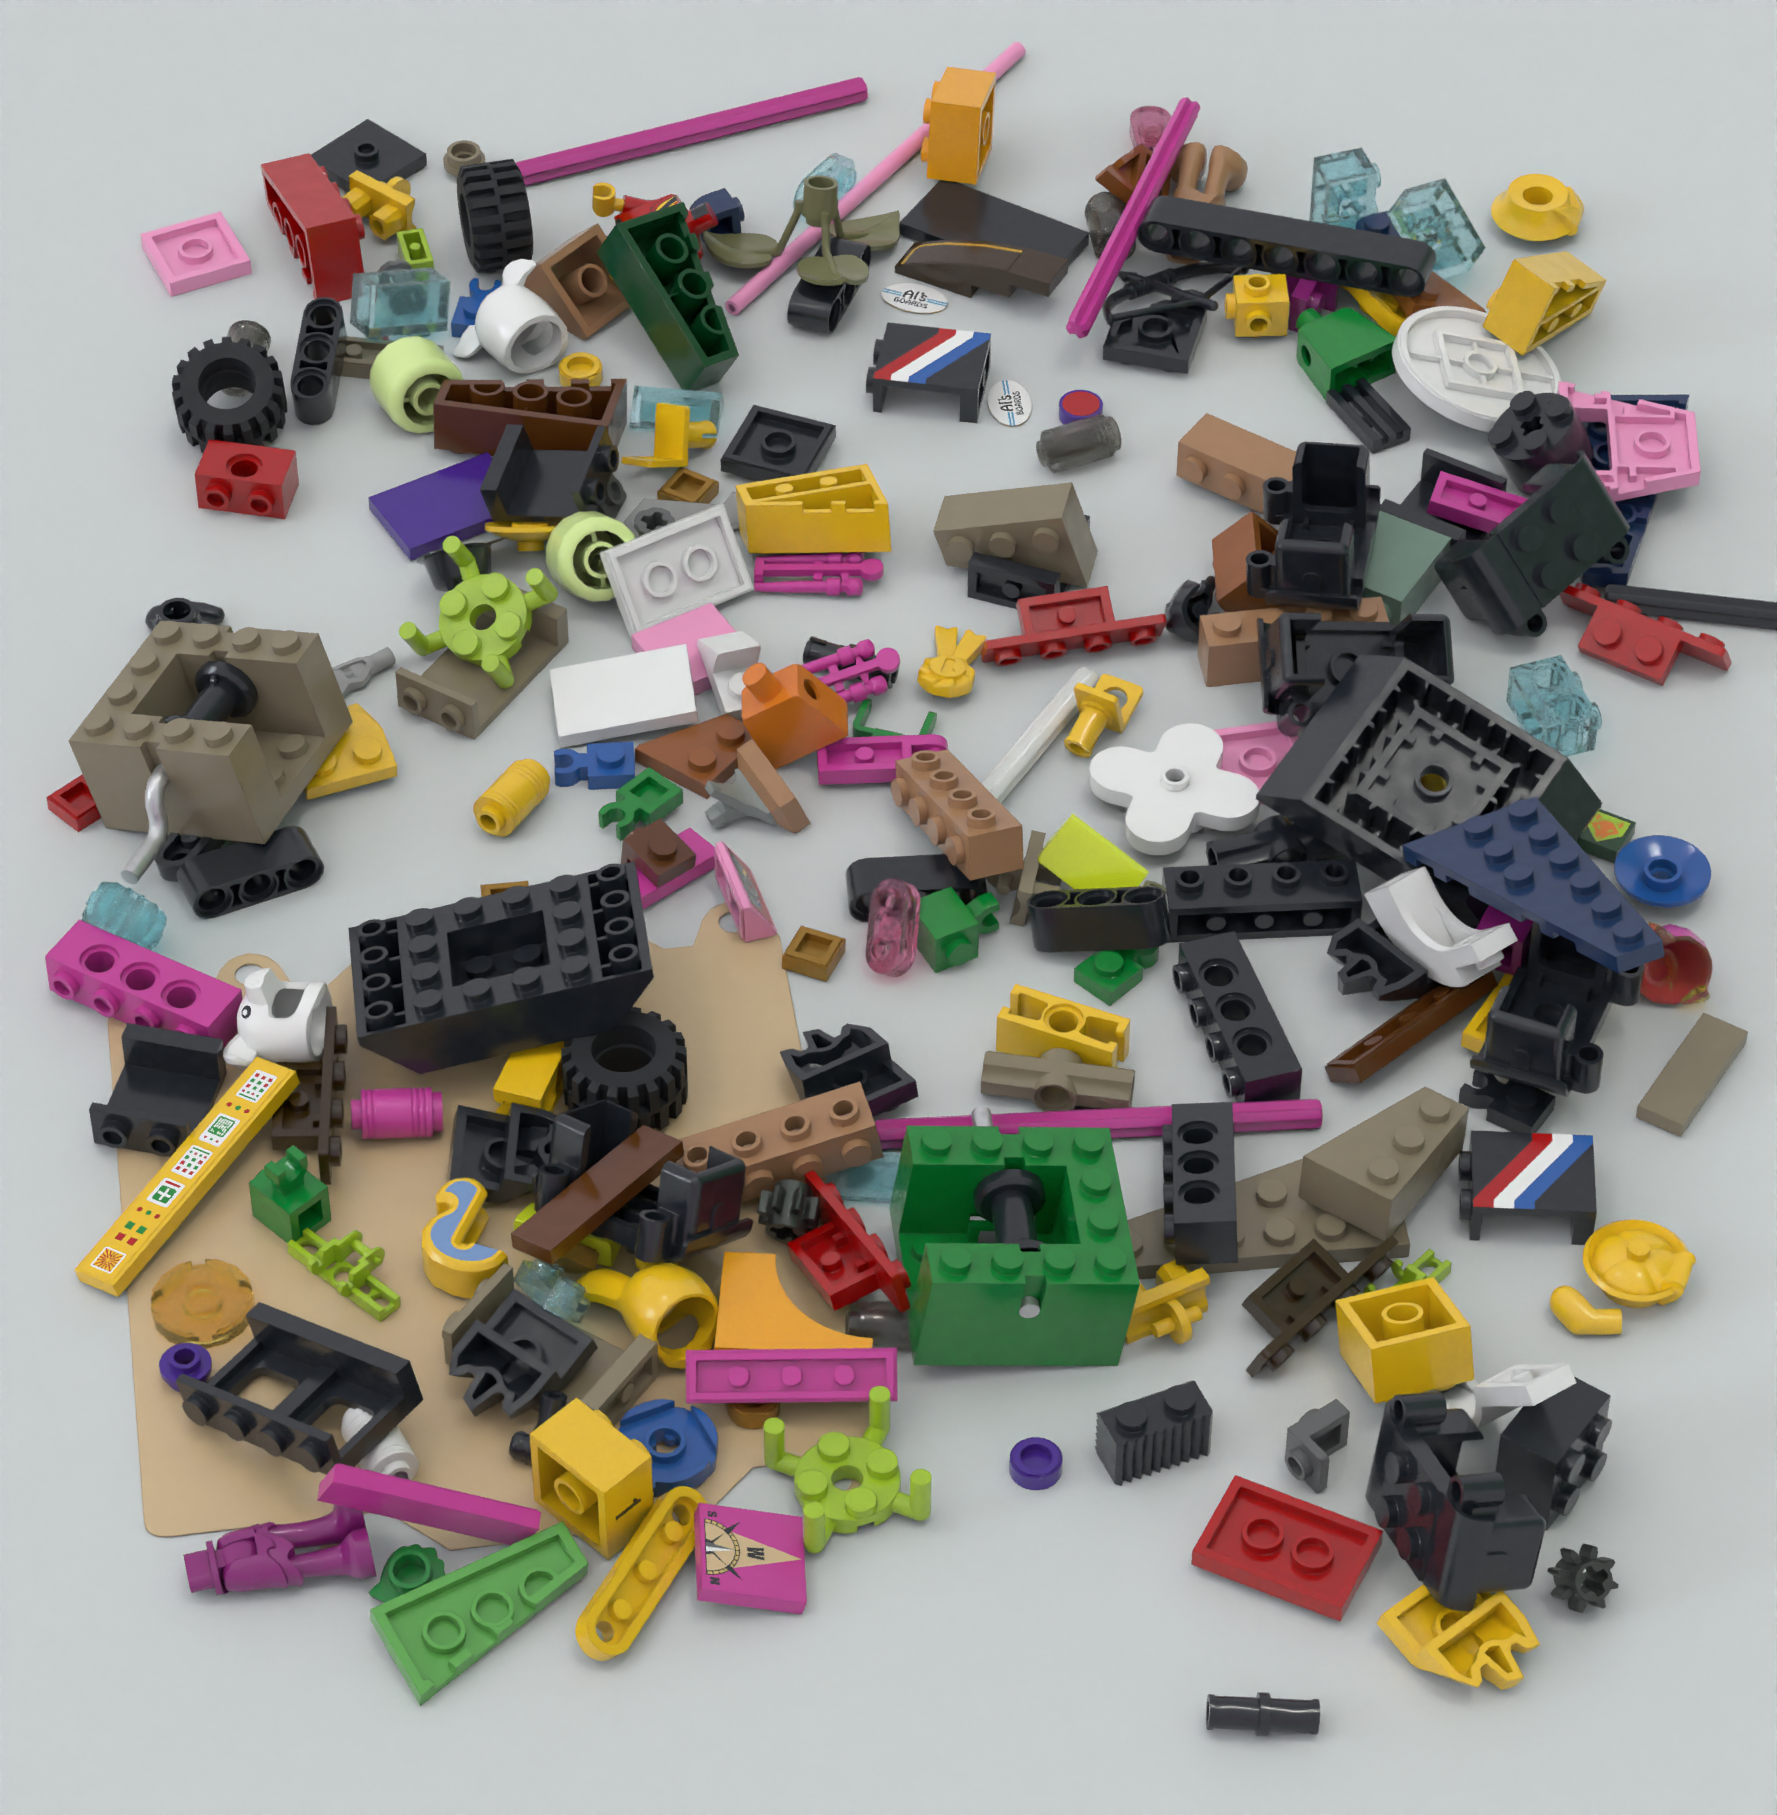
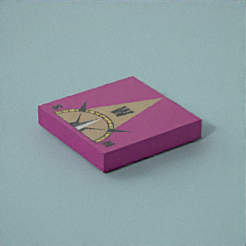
M698 1503L694 1513L697 1600L802 1614L807 1604L802 1517Z

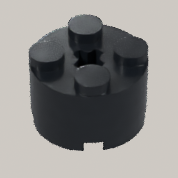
M1531 391L1518 393L1511 399L1510 407L1498 418L1494 427L1488 433V441L1508 476L1519 491L1529 495H1533L1535 492L1524 491L1523 485L1545 465L1550 463L1575 464L1579 460L1576 456L1579 450L1584 451L1590 462L1594 455L1590 436L1567 397L1556 393H1539L1535 395Z

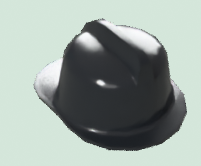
M504 537L486 543L464 544L475 557L480 575L491 573V545L504 540ZM443 548L428 552L417 558V563L425 565L436 590L448 592L463 582L458 565Z

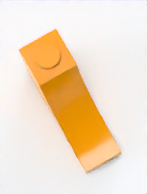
M724 1252L714 1350L873 1348V1338L857 1337L834 1331L815 1322L801 1312L792 1303L780 1284L776 1269V1254Z

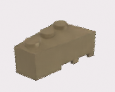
M1072 482L944 496L933 530L947 566L968 569V563L973 553L977 552L1061 573L1060 583L1088 587L1098 552Z
M1427 1087L1421 1088L1304 1155L1298 1197L1385 1241L1458 1156L1459 1152L1463 1150L1469 1108Z

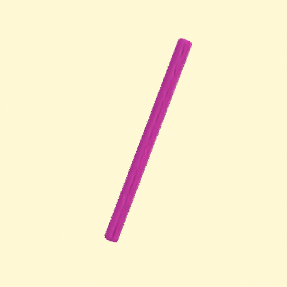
M856 77L518 161L516 164L522 173L525 186L863 102L868 98V88L863 78Z
M1188 97L1180 99L1066 325L1069 334H1076L1078 338L1088 336L1137 238L1138 227L1151 201L1158 196L1179 155L1182 145H1184L1201 108L1197 101L1192 102Z
M1318 1099L1232 1103L1234 1133L1317 1129L1322 1125L1323 1111L1321 1102ZM1172 1105L991 1114L993 1126L999 1127L1001 1134H1017L1019 1127L1110 1128L1111 1138L1163 1136L1162 1125L1172 1124ZM971 1115L879 1119L875 1121L882 1149H902L907 1126H973Z

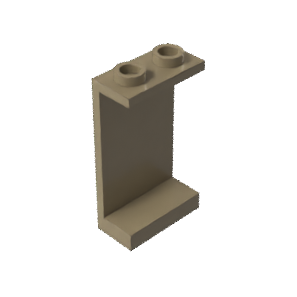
M520 589L523 594L528 593L527 591ZM552 602L532 611L530 632L526 631L525 636L520 642L522 647L513 657L508 659L514 676V683L510 688H500L482 669V666L461 660L448 648L421 676L402 667L395 672L398 706L411 714L424 717L444 726L450 731L475 740L569 643L567 609ZM494 611L483 612L476 620V629L484 630L489 628L495 621L496 613Z
M504 1263L491 1278H485L478 1285L472 1299L460 1312L455 1311L446 1320L442 1330L446 1364L450 1365L452 1349L476 1320L486 1324L513 1291V1267ZM571 1324L591 1337L598 1348L561 1393L568 1396L567 1404L577 1397L593 1411L600 1410L610 1419L613 1426H615L659 1376L658 1343L644 1337L640 1333L629 1347L623 1351ZM540 1404L532 1409L539 1412Z

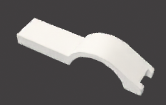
M1569 1363L1514 1365L1480 1384L1474 1378V1380L1456 1384L1454 1387L1441 1393L1446 1400L1447 1409L1461 1408L1465 1410L1476 1426L1481 1428L1520 1406H1535L1577 1382Z

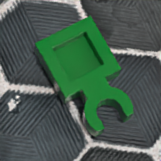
M648 767L616 791V802L608 803L599 810V827L603 829L612 822H618L616 824V838L621 841L635 829V824L639 821L648 826L656 820L664 818L683 804V789Z
M1159 947L1096 951L1074 968V982L1108 1006H1111L1142 981L1143 969L1150 968L1156 964L1159 958Z

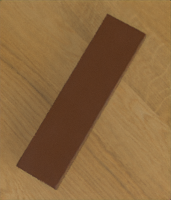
M1490 971L1463 987H1451L1440 983L1328 1062L1325 1070L1330 1081L1362 1083L1497 987L1498 983L1493 972Z
M642 1125L511 1233L513 1248L553 1265L659 1177L667 1161L675 1163L683 1157V1142Z

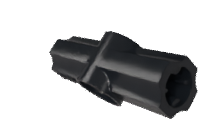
M1274 815L1264 819L1255 827L1253 832L1206 843V856L1209 865L1315 861L1343 855L1340 851L1295 823H1292V821L1282 815Z

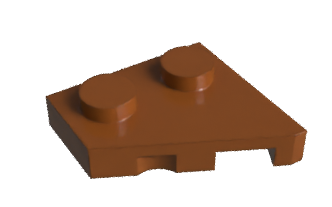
M724 714L639 744L635 748V762L646 768L650 767L663 777L708 799L710 795L705 789L707 781L725 783L735 774L734 770L738 768L737 748L751 740L752 737L742 721Z

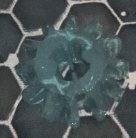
M101 882L96 891H93L86 901V907L81 919L88 924L149 950L158 945L167 924V917L163 911L158 909L157 904L150 902L144 895H140L130 887L126 888L118 882Z

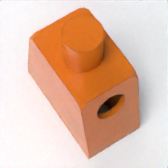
M756 663L744 672L742 682L745 688L741 691L743 724L775 770L848 736L847 702L802 665L792 664L772 673L765 664Z

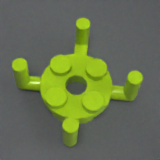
M449 536L443 542V549L458 565L463 582L442 596L439 603L441 610L439 630L425 636L414 623L405 622L399 627V635L420 656H426L448 647L461 660L482 666V669L500 688L508 689L514 683V676L508 659L513 657L522 647L520 642L525 636L526 631L530 632L532 611L554 602L557 599L558 591L538 568H532L526 573V582L533 590L525 594L501 573L494 572L480 575L472 553L458 537ZM494 611L496 613L494 623L487 629H476L477 618L483 612Z
M875 1386L870 1390L869 1426L862 1438L846 1436L836 1431L828 1432L822 1435L818 1444L806 1451L802 1457L785 1452V1424L781 1419L769 1418L764 1422V1462L768 1468L794 1477L795 1496L802 1506L804 1547L809 1553H820L833 1532L844 1534L858 1532V1526L874 1522L875 1527L885 1522L893 1512L917 1521H924L929 1518L931 1514L932 1493L931 1473L925 1469L914 1470L910 1475V1495L902 1493L898 1458L893 1451L882 1447L890 1431V1391L888 1388ZM842 1479H853L861 1484L859 1487L849 1491L840 1490L834 1486L837 1481Z

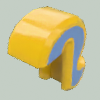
M466 1177L446 1182L435 1195L437 1216L431 1218L423 1228L421 1247L423 1270L432 1285L453 1296L469 1299L474 1296L478 1285L485 1278H491L504 1263L508 1265V1256L503 1251L476 1244L489 1222V1216L482 1207L488 1194L480 1182Z

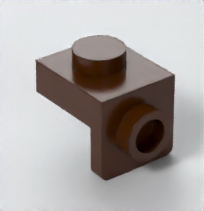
M660 818L646 827L634 829L623 839L621 864L635 861L636 867L659 888L694 868L696 854Z

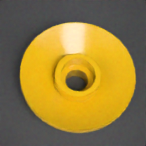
M494 521L485 523V530L495 536L516 541L517 551L544 550V541L549 540L552 530L559 523Z

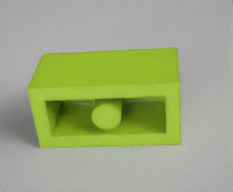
M423 228L396 232L399 257L412 266L414 282L418 284L434 282V260Z

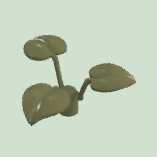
M815 175L804 180L803 200H795L794 211L779 243L770 236L763 234H716L708 231L703 232V240L709 253L725 265L736 268L765 267L771 264L772 256L778 257L782 255L802 213L808 225L821 228L823 257L813 256L800 260L797 264V273L800 278L809 283L823 286L841 285L843 283L862 285L867 282L869 277L867 264L854 255L832 256L830 251V235L869 244L871 251L891 249L899 242L900 213L897 210L871 217L841 221L837 198L838 181L832 177Z

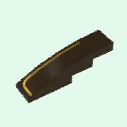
M923 241L913 243L895 265V273L972 298L979 288L1010 298L1018 287L1049 297L1067 275L1068 259L1029 248L988 241Z

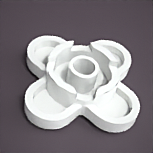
M1184 723L1171 727L1162 735L1156 750L1153 752L1123 746L1111 747L1097 753L1090 763V789L1101 800L1126 807L1125 837L1133 848L1145 854L1167 855L1174 853L1187 843L1191 833L1203 829L1204 834L1211 829L1220 831L1241 830L1250 826L1259 815L1260 801L1256 800V794L1259 792L1257 785L1245 776L1220 770L1223 758V741L1217 732L1205 725Z

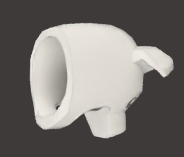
M519 259L505 267L502 275L503 285L488 294L482 301L477 311L475 325H470L462 334L459 344L453 350L454 356L469 358L474 356L483 347L509 370L516 373L529 374L556 364L565 355L569 343L566 325L546 301L524 287L527 276L536 267V261ZM550 322L553 326V335L550 343L542 352L536 355L527 353L522 346L526 342L540 337Z
M263 968L250 973L245 978L244 987L246 994L240 1003L237 1013L238 1035L223 1050L225 1062L242 1070L246 1069L256 1057L275 1064L276 1062L307 1063L320 1061L324 1053L326 1006H332V998L326 982L280 981L271 968Z

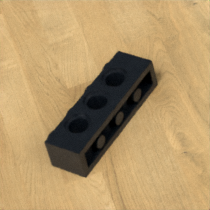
M1235 931L1179 943L1178 964L1172 967L1173 981L1178 993H1185L1189 1001V1014L1194 1027H1201L1205 1034V1046L1210 1061L1212 1063L1218 1062L1222 1070V1083L1226 1095L1229 1098L1235 1097L1236 1102L1300 1099L1302 1067Z
M1232 1102L1172 1104V1124L1162 1125L1165 1245L1175 1244L1176 1265L1238 1263Z

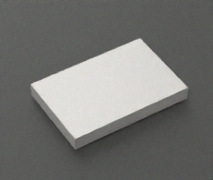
M724 504L715 505L599 553L630 639H632L631 635L706 604L712 603L716 606L755 590Z
M686 644L549 669L557 732L561 748L699 722Z

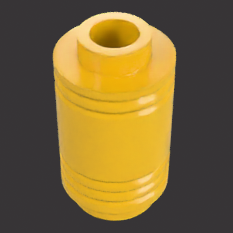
M533 759L514 761L475 801L473 812L478 825L489 834L500 837L508 836L548 795L550 776L547 770Z

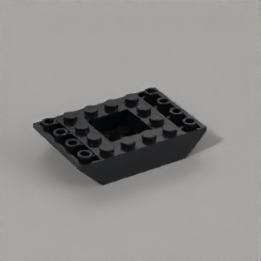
M1360 654L1256 794V800L1349 858L1356 859L1357 863L1386 881L1401 873L1425 866L1448 909L1457 919L1473 929L1478 927L1489 905L1469 895L1468 886L1454 879L1446 883L1435 877L1432 867L1424 863L1416 867L1405 861L1403 844L1461 824L1471 817L1483 816L1502 809L1517 800L1529 799L1535 796L1577 842L1602 806L1601 800L1570 759L1409 659L1405 657ZM1427 774H1437L1445 780L1447 787L1441 791L1432 792L1423 787L1420 779Z
M635 861L625 864H608L599 870L574 876L561 875L551 881L527 887L513 886L501 893L479 898L466 897L453 904L432 909L419 908L406 915L385 920L372 919L363 922L359 926L348 928L356 1030L359 1045L419 1074L616 1029L654 978Z

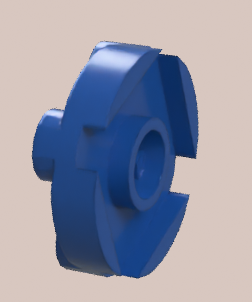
M657 1399L635 1406L626 1412L620 1420L618 1431L630 1440L636 1439L640 1441L652 1457L654 1497L663 1495L679 1486H687L694 1489L701 1485L715 1471L718 1454V1435L712 1420L701 1409L691 1405V1411L685 1408L675 1407V1400ZM664 1441L668 1447L678 1446L670 1453H659L656 1451V1444L658 1442Z

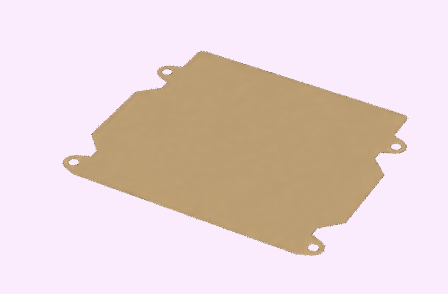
M726 903L711 908L705 915L693 946L664 949L648 941L654 978L633 1005V1007L641 1008L642 1013L647 1014L650 1011L661 1014V1021L669 1019L676 1025V1032H681L685 1039L688 1074L687 1102L682 1105V1112L677 1119L669 1118V1126L662 1130L653 1128L676 1139L800 1101L780 1055V1051L788 1049L802 1051L787 971L782 969L783 951L780 936L777 933L771 937L745 943L741 939L739 932L724 931L719 925V920L723 915L730 913ZM251 953L229 960L220 969L216 977L218 980L241 989L243 998L246 994L244 984L237 981L235 977L236 971L242 966L256 965L262 969L271 968L280 981L290 982L275 961L268 956ZM350 964L327 985L332 998V1006L337 1007L338 1025L347 1024L348 1052L347 1054H338V1061H345L346 1089L345 1091H336V1098H343L344 1126L343 1128H334V1136H341L342 1164L341 1166H332L331 1185H326L329 1192L331 1221L315 1233L326 1242H329L334 1237L341 1240L350 1232L358 1230L363 1235L362 1243L371 1250L375 1247L383 1248L385 1251L383 1263L373 1270L371 1275L400 1296L401 1306L383 1321L379 1322L349 1298L341 1296L337 1289L321 1277L309 1272L305 1265L288 1254L287 1243L253 1216L249 1182L264 1169L267 1163L270 1161L276 1163L286 1156V1150L272 1149L271 1117L127 1287L143 1517L146 1530L154 1536L174 1537L233 1530L255 1524L261 1525L266 1522H273L275 1524L297 1523L317 1519L333 1511L334 1504L317 1501L319 1484L326 1474L311 1472L301 1464L285 1457L272 1456L263 1448L243 1440L236 1441L226 1433L210 1426L197 1425L184 1412L182 1407L184 1401L181 1393L172 1389L161 1377L159 1361L163 1353L177 1344L194 1343L204 1347L211 1356L212 1371L206 1381L208 1382L254 1338L246 1314L259 1302L410 1361L424 1399L398 1424L399 1429L419 1462L418 1471L412 1481L537 1509L541 1512L539 1530L536 1533L560 1523L557 1518L534 1501L532 1465H526L525 1460H514L509 1454L512 1436L518 1431L530 1434L537 1425L539 1412L530 1409L510 1419L501 1408L503 1401L478 1416L475 1417L463 1396L474 1378L449 1375L450 1365L445 1362L444 1340L442 1338V1330L446 1320L455 1311L460 1312L472 1298L453 1296L433 1286L423 1270L422 1230L431 1218L437 1216L435 1195L447 1181L453 1120L457 1107L462 1105L495 1113L501 1103H497L494 1100L493 1088L510 1054L419 1074L361 1047L357 1039L352 967ZM109 1017L108 1036L113 1091L125 1065L121 1036L127 1024ZM226 1063L227 1074L213 1107L246 1069L241 1070ZM431 1087L432 1092H442L443 1132H433V1137L362 1139L361 1129L352 1130L351 1099H361V1089ZM563 1093L553 1111L556 1115L569 1111L568 1106L565 1105ZM117 1148L121 1214L168 1161L170 1156L162 1157L153 1153ZM300 1149V1151L307 1155V1171L320 1180L318 1149ZM661 1175L650 1184L659 1187ZM826 1176L820 1177L827 1184ZM533 1192L498 1204L484 1202L482 1207L489 1216V1222L476 1244L503 1251L508 1256V1265L513 1267L514 1288L558 1317L625 1351L635 1338L629 1331L622 1314L617 1309L604 1304L578 1299L572 1291L573 1284L588 1272L572 1274L557 1271L542 1265L535 1257L513 1248L511 1233L514 1231L513 1223L517 1215L531 1202L535 1203V1193ZM754 1198L741 1203L739 1220L747 1217L753 1220V1227L746 1237L679 1262L680 1266L692 1270L704 1280L717 1298L719 1306L724 1252L776 1254L777 1275L782 1288L792 1303L815 1322L834 1331L856 1336L851 1305L848 1304L834 1311L793 1262L786 1244L788 1242H781L771 1238L765 1231L766 1225L758 1223L759 1214L757 1213L760 1198ZM819 1218L818 1227L825 1224L821 1218ZM308 1245L303 1247L312 1255L318 1251L314 1246ZM622 1245L612 1267L596 1264L595 1270L607 1268L618 1271L630 1278L640 1271L635 1265V1256L625 1250V1246ZM354 1251L345 1260L356 1267L358 1265L357 1261L363 1256ZM334 1262L332 1265H330V1266H329L328 1268H326V1269H329V1268L333 1267L336 1262ZM349 1272L338 1273L335 1276V1280L348 1282ZM364 1285L359 1290L368 1294L371 1288ZM379 1298L374 1300L383 1308L389 1304L386 1299ZM690 1314L665 1332L658 1333L657 1340L659 1345L669 1349L686 1346L693 1340L699 1327L696 1317ZM715 1339L711 1350H714ZM658 1360L659 1376L630 1409L644 1402L668 1399L675 1400V1407L691 1411L692 1405L708 1415L718 1435L716 1468L711 1476L694 1489L703 1496L707 1504L716 1505L752 1468L766 1466L764 1462V1429H747L738 1426L730 1419L725 1403L687 1404L686 1368H669ZM263 1374L255 1377L236 1396L273 1410L297 1386ZM869 1402L780 1403V1411L777 1418L781 1419L785 1424V1452L802 1457L806 1451L818 1444L822 1435L828 1432L836 1431L846 1436L862 1438L869 1426ZM341 1404L331 1406L311 1425L332 1434L338 1450L346 1444L341 1435L342 1418L349 1409V1407ZM620 1420L614 1426L617 1430L620 1428ZM664 1441L658 1442L656 1444V1451L659 1453H670L678 1446L668 1447ZM852 1479L850 1487L845 1491L859 1487L861 1484ZM660 1496L653 1497V1505ZM672 1512L674 1521L680 1523L678 1516ZM401 1520L450 1551L503 1544ZM567 1527L572 1536H577L573 1531H571ZM338 1544L323 1545L319 1550L334 1547Z

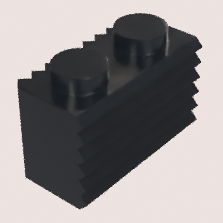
M1193 1380L1096 1413L1098 1418L1096 1419L1098 1425L1096 1426L1097 1433H1095L1097 1437L1095 1439L1097 1445L1095 1446L1096 1453L1116 1485L1122 1486L1124 1481L1131 1483L1133 1478L1141 1480L1143 1474L1151 1476L1153 1471L1160 1473L1162 1468L1170 1470L1172 1464L1180 1466L1181 1461L1189 1463L1191 1458L1198 1460L1200 1455L1208 1457L1210 1453L1213 1410Z

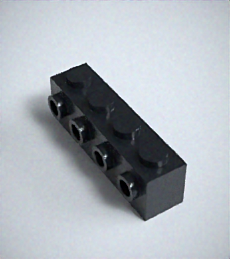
M1356 859L1163 867L1162 886L1167 890L1165 897L1171 930V940L1168 943L1188 942L1235 931L1239 940L1331 936L1356 919H1361L1363 900Z

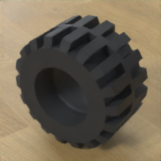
M513 159L461 166L457 176L458 208L464 243L473 268L477 273L503 270L509 263L519 259L531 260L533 255L531 214L523 176Z
M231 336L222 337V343L214 344L212 339L203 342L204 349L199 351L194 347L187 352L189 361L180 360L177 365L178 375H173L172 396L178 424L182 434L186 433L187 441L193 447L199 444L201 453H204L209 439L264 446L263 442L265 441L273 443L278 437L277 428L283 429L285 425V413H287V399L282 372L279 370L278 362L273 355L268 357L266 349L260 344L252 348L250 340L241 338L239 343H234ZM225 388H242L253 394L246 403L232 409H220L207 403L213 394Z
M632 1007L616 1029L564 1041V1048H561L564 1102L568 1106V1110L606 1099L637 1113L636 1130L642 1125L662 1130L669 1126V1118L677 1119L681 1114L682 1105L686 1104L688 1098L687 1047H685V1039L682 1033L676 1032V1025L669 1019L661 1021V1014L654 1011L646 1014L641 1012V1008Z

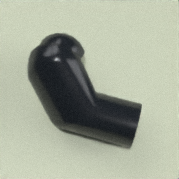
M558 1391L542 1392L538 1421L534 1430L566 1406L568 1397L566 1394ZM518 1431L511 1438L509 1454L514 1460H525L526 1465H532L530 1434Z

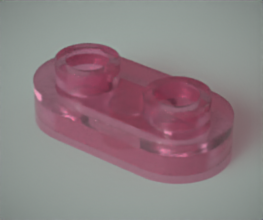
M1142 106L1131 113L1129 133L1133 148L1142 143L1154 152L1171 118L1167 110L1158 106Z
M896 878L882 881L872 893L865 953L869 967L874 972L888 977L902 976L911 968L916 956L921 901L918 890L911 883Z

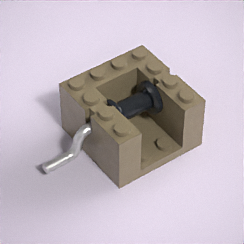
M160 621L68 742L105 827L148 832L144 842L121 871L123 880L134 885L138 883L165 844L167 834L171 832L179 833L180 836L188 834L199 836V838L210 837L217 840L265 844L353 720L319 633L259 629L254 627H245L233 633L231 626Z

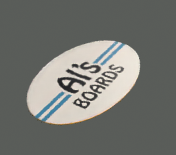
M897 283L889 285L882 290V297L888 304L908 312L935 313L945 309L948 305V301L942 293L919 284Z
M1011 380L1000 381L993 385L988 394L989 410L1000 423L1007 426H1018L1029 418L1032 410V401L1027 390L1019 383Z

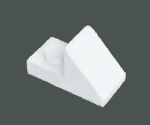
M743 631L698 639L697 646L721 715L728 714L736 719H742L741 691L745 688L742 677L750 666L758 662L761 651L760 643Z

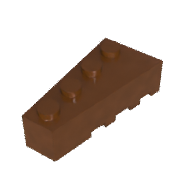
M526 379V382H522L515 387H505L502 380H444L433 403L434 449L449 450L456 454L472 453L481 455L488 452L490 456H494L507 424L524 425L534 450L588 451L597 426H606L612 444L618 447L627 424V379H611V386H589V379H571V386L546 387L544 379Z

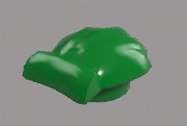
M419 1544L399 1547L388 1558L383 1568L380 1582L368 1593L372 1598L385 1603L444 1576L445 1564L443 1560L438 1559L435 1548H422Z

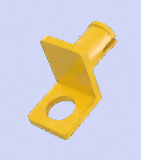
M657 403L654 456L622 457L621 463L647 468L688 467V448L711 449L715 445L717 438H702V435L717 434L716 427L709 420L690 422L689 406Z
M1102 674L1095 688L1082 683H1076L1074 694L1079 717L1068 737L1065 738L1064 746L1071 753L1079 757L1088 758L1091 756L1092 750L1104 728L1122 734L1144 694L1143 688L1109 674ZM1118 690L1125 693L1127 696L1126 704L1120 708L1119 699L1107 692Z

